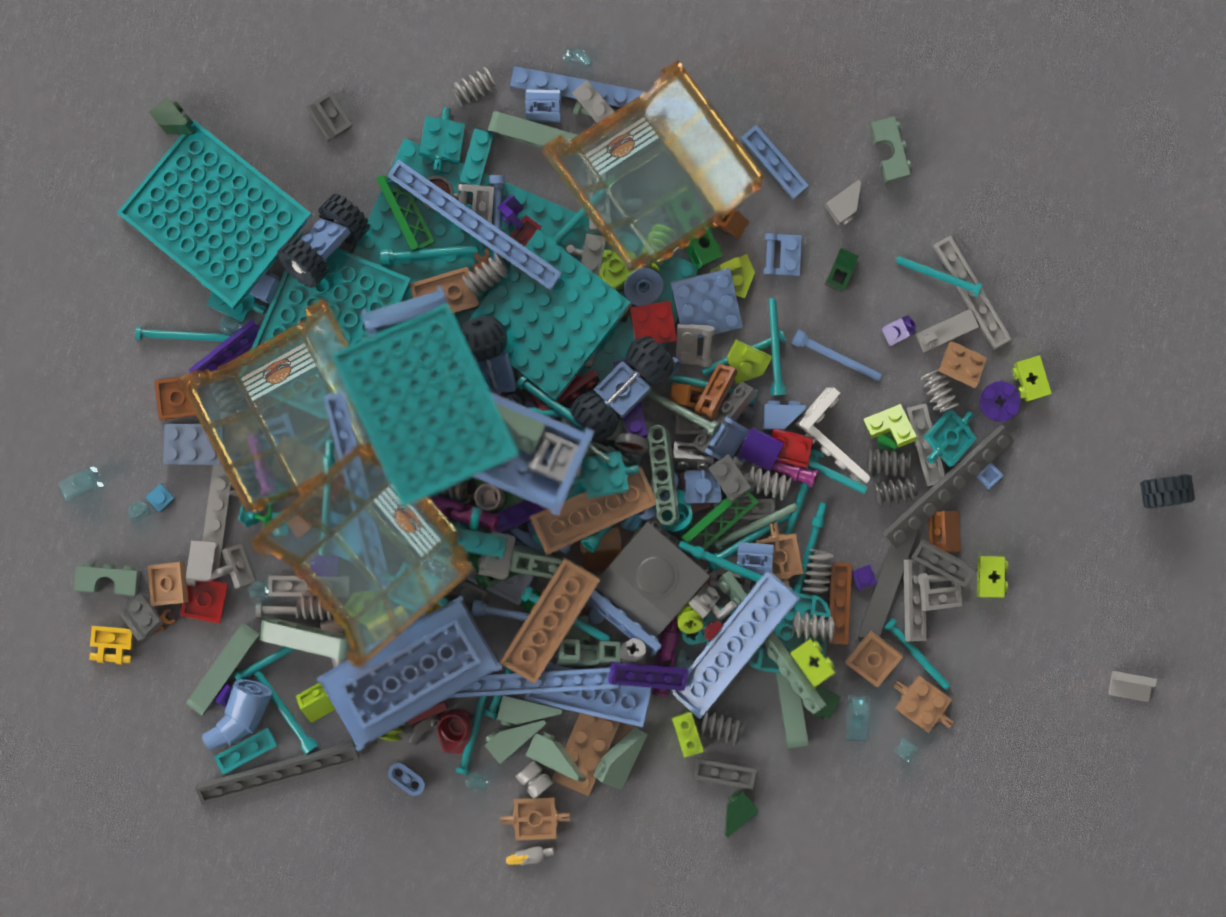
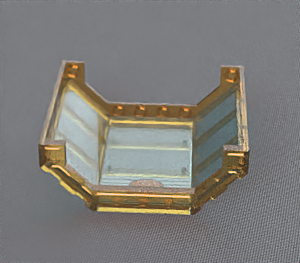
M679 60L661 70L659 78L654 82L655 86L649 90V93L644 91L630 103L575 138L569 139L567 144H565L566 140L564 137L559 135L545 144L542 151L629 272L639 270L661 259L664 261L669 259L674 254L673 251L678 248L680 250L684 249L690 244L691 239L694 237L699 239L706 233V229L711 226L715 228L723 222L722 219L751 193H755L763 187L762 183L765 179L763 173Z
M324 299L305 308L308 318L305 322L303 320L300 321L297 325L234 360L219 366L218 371L210 372L209 369L205 371L195 369L178 379L245 511L257 513L273 503L297 494L304 495L310 492V487L316 484L318 486L324 484L325 465H323V455L326 451V440H334L324 401L325 395L345 391L363 462L365 461L364 458L375 450L331 357L332 353L350 346L331 307ZM334 440V455L336 459L332 475L338 476L343 474Z
M365 441L358 443L251 540L253 548L258 554L263 556L272 554L292 566L295 575L299 579H303L308 585L309 592L319 598L322 607L326 611H330L337 625L345 629L351 649L345 654L348 656L349 662L358 669L366 665L474 571L472 565L468 564L465 560L468 555L462 544L459 545L457 542L459 538L458 532L428 497L404 508L401 507L377 453L375 454L371 450V446Z

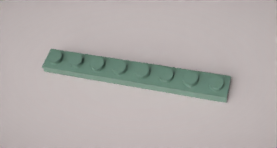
M728 571L718 579L719 587L729 596L731 601L736 603L737 607L735 609H737L747 597V594L732 573ZM772 632L763 643L769 657L775 660L781 674L788 678L794 692L803 699L805 707L815 714L826 705L776 634Z

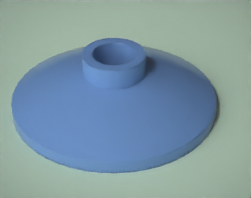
M651 268L635 270L627 277L624 284L625 297L637 306L653 303L658 299L663 290L662 277Z

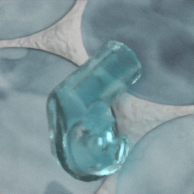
M569 48L563 53V59L567 62L580 61L585 67H588L593 62V59L581 48Z

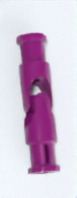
M431 495L417 501L419 509L432 510L435 514L471 524L474 506L465 505L445 497ZM480 509L479 525L490 528L491 531H496L500 515L486 513L483 509Z
M677 616L672 619L661 633L662 649L658 652L656 666H661L660 659L665 661L672 660L670 667L675 665L676 654L674 649L679 642L680 636L678 633ZM654 688L651 693L652 695L669 697L670 695L668 689Z

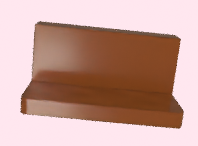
M959 511L936 512L928 519L929 543L945 552L961 551Z

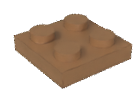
M950 340L938 371L976 388L987 357Z
M185 562L147 566L152 606L188 602Z
M870 631L847 658L845 663L878 688L900 662L903 655L874 632Z

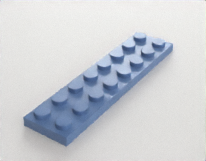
M770 570L767 571L690 666L685 691L671 690L670 693L699 719L703 718L705 713L713 706L800 597Z

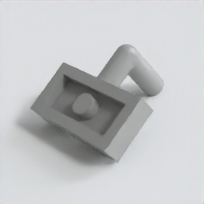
M586 234L583 250L576 249L573 245H568L566 250L571 256L582 258L581 264L599 277L606 237Z
M242 544L221 550L227 566L212 571L211 580L230 573L235 589L256 582Z
M707 583L698 590L688 603L702 618L710 611L718 620H723L737 607L734 601H730L720 610L715 605L720 596Z

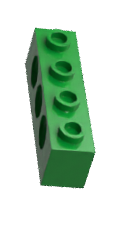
M685 184L665 193L660 198V201L695 269L698 270L720 259L723 256L721 246L715 241L711 227L706 224L703 212L694 200L692 190L688 189ZM680 205H683L687 209V212H684L681 209ZM690 223L695 225L696 230L690 227ZM699 241L705 244V248L700 246Z

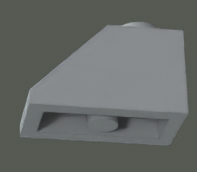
M859 180L824 205L837 225L841 223L846 225L854 219L853 215L857 211L861 187Z

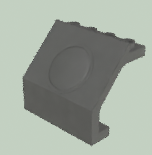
M650 518L618 557L602 573L596 588L632 620L639 623L648 634L657 637L713 571L704 562L692 557V554L678 548L679 541L676 537L667 532L660 523Z

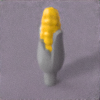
M535 846L522 851H516L514 855L506 858V863L508 865L520 864L521 866L539 863L545 857L555 855L553 847L543 849L542 847Z

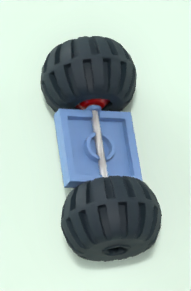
M481 316L466 321L459 328L489 392L526 407L525 399L516 389L517 386L508 352H503L507 344V332L503 324L497 318L491 316Z
M649 336L641 337L635 340L628 348L626 360L635 371L622 361L593 389L604 402L597 395L590 392L579 396L572 404L570 409L571 416L585 431L586 428L594 431L592 440L596 442L604 441L611 437L617 429L619 419L610 407L624 418L652 390L646 382L653 386L659 385L667 381L672 375L675 368L673 358L653 338Z

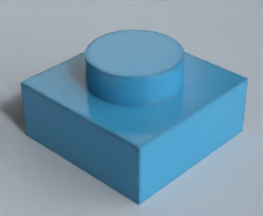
M161 483L145 497L159 512H162L175 499Z

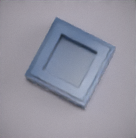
M991 462L976 477L989 490L1004 475Z

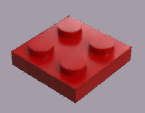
M670 301L630 308L635 340L649 336L659 344L677 342Z
M211 580L196 581V587L187 586L188 602L182 603L180 616L221 624L229 584Z

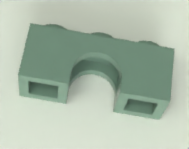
M895 116L871 122L869 129L874 145L886 144L892 149L893 153L892 158L880 163L884 184L908 178L911 175L912 166L910 160H906L905 152H907L905 141H901L899 133H902L900 122L896 121Z
M83 562L82 566H76L74 591L99 592L101 580L109 577L115 584L114 594L135 596L140 591L141 571H136L135 566H123V569H115V565L103 564V568L95 567V563Z
M563 639L556 650L555 665L611 668L612 662L620 663V642L600 641L595 645L580 644V640Z

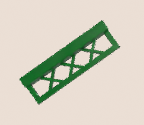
M383 174L376 177L411 250H421L435 243L411 193L404 189L406 193L401 192L402 186H399L398 190L390 188L387 183L390 178L384 177ZM400 195L409 198L410 201L407 208L398 205L397 202ZM409 213L418 216L419 219L416 227L407 223L406 219ZM418 230L425 232L429 238L428 241L418 245L415 239Z
M748 491L745 494L752 503L747 507H738L737 499L735 500L736 506L732 507L730 505L734 502H731L727 497L681 538L687 544L694 546L690 541L696 535L705 536L704 545L702 546L705 550L752 509L758 501ZM726 509H735V518L732 521L723 520V512ZM738 509L743 510L740 514H738ZM711 522H720V531L717 534H707L708 525ZM722 523H728L724 528H722ZM707 536H713V537L707 542Z

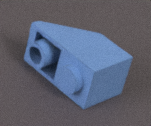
M768 401V404L763 405V430H774V428L784 430L805 410V405H800V401H788V405H780V401Z

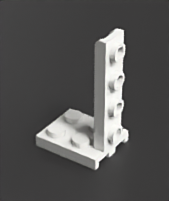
M826 388L795 425L806 432L805 436L813 437V443L816 441L821 446L820 450L826 456L832 455L836 459L834 463L842 470L846 468L851 473L850 477L854 481L866 484L870 480V476L813 426L815 422L819 423L824 418L825 414L823 412L828 407L832 408L839 400L837 396L840 392L835 388Z

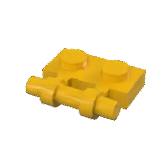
M92 626L90 646L98 647V652H90L89 659L97 661V663L115 662L116 665H123V663L131 664L132 656L124 655V649L132 650L134 634L127 628ZM106 648H116V654L106 653Z

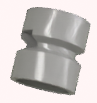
M483 484L475 492V502L484 510H497L503 506L506 500L504 490L492 484Z
M536 760L515 776L522 785H527L526 791L533 799L553 783L547 773H542L543 768Z

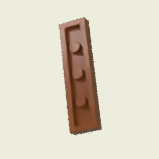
M831 562L833 566L830 570L829 609L835 623L832 643H830L829 637L827 638V643L848 645L852 563Z

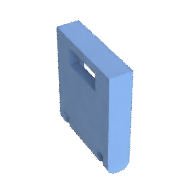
M728 417L724 419L727 424H721L709 443L712 448H706L705 450L706 453L718 460H721L728 454L734 458L735 452L742 441L747 438L750 431ZM738 453L736 457L740 460V462L743 465L746 459L739 457Z

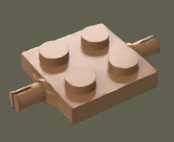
M774 522V525L770 523L771 536L758 539L756 543L774 545L773 574L790 587L788 578L793 575L804 574L797 533L780 534L778 522Z
M917 676L908 687L898 680L895 682L893 688L902 693L901 700L895 707L897 711L927 733L939 721L948 728L951 727L950 724H953L954 721L944 715L947 706L952 701L951 698L921 676Z
M555 797L514 799L513 815L500 816V824H513L516 841L556 839L558 822L570 821V813H557Z

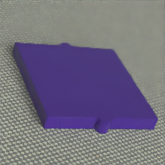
M751 427L747 438L742 442L743 446L738 456L771 471L775 460L779 459L778 454L784 443Z

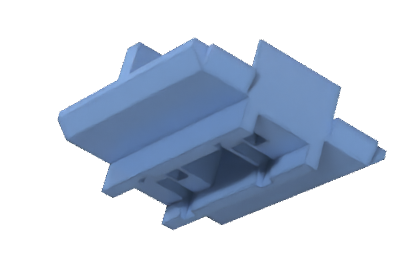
M526 90V120L561 123L560 90Z
M710 470L685 471L686 503H720L721 486Z
M739 542L737 565L762 576L769 570L773 573L774 545Z

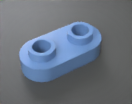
M397 762L389 768L388 776L390 780L409 795L417 796L424 791V779L406 764ZM396 769H401L403 774L397 776L395 773ZM413 781H417L419 783L418 788L412 787Z

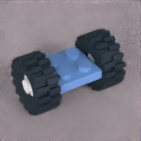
M332 194L318 210V215L321 219L301 239L292 236L277 251L276 255L278 260L281 261L280 264L299 283H303L304 286H309L310 288L316 287L329 273V267H327L328 264L325 261L326 258L343 241L354 245L370 230L368 219L364 217L365 214L358 210L359 207L357 205L354 206L353 202L347 200L345 196L341 197L340 194Z

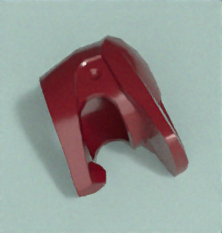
M459 708L452 709L446 712L438 723L437 734L440 746L444 752L453 754L463 752L473 728L472 717L467 711Z

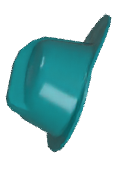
M676 489L679 521L673 526L662 525L667 531L684 535L685 531L692 525L691 504L685 501V492ZM667 511L664 515L666 522L671 521L673 518L671 511Z

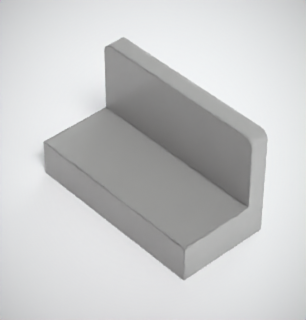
M191 541L186 572L187 586L196 587V581H211L216 543Z
M1112 671L1108 694L1148 702L1151 687H1156L1157 679Z

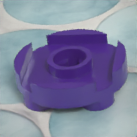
M997 381L987 385L979 397L981 412L995 422H1004L1011 419L1018 413L1021 404L1017 389L1012 384L1004 381ZM997 396L1005 399L1003 407H999V404L994 403L998 399Z

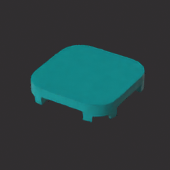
M796 593L800 599L774 629L773 632L789 654L808 641L805 638V633L798 638L797 633L794 632L791 637L793 619L797 612H800L801 618H803L805 613H808L809 619H811L813 614H816L817 621H819L822 615L825 617L826 622L831 617L830 609L821 597ZM813 634L809 637L812 642H814ZM819 635L816 641L821 646L823 651L820 653L825 658L827 638L825 642H822ZM762 644L748 661V664L760 671L781 674L779 666L775 660L769 657L767 649ZM810 657L809 666L811 667L814 665L817 668V663L819 660L817 658L812 659V657Z

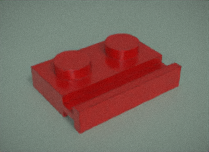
M774 428L772 438L784 443L778 454V461L808 467L814 438Z

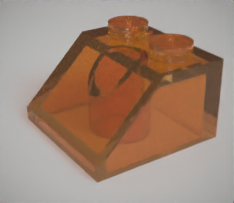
M619 527L611 528L600 539L599 547L594 552L588 551L583 546L582 540L584 538L579 540L583 569L588 572L606 570L622 551Z

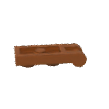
M718 363L695 407V414L699 416L707 415V418L713 420L717 418L718 409L738 373L736 368Z

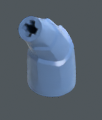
M242 679L235 681L224 712L225 716L216 724V727L202 735L206 747L211 751L226 744L231 745L250 733L254 734L270 701L271 689L252 680Z

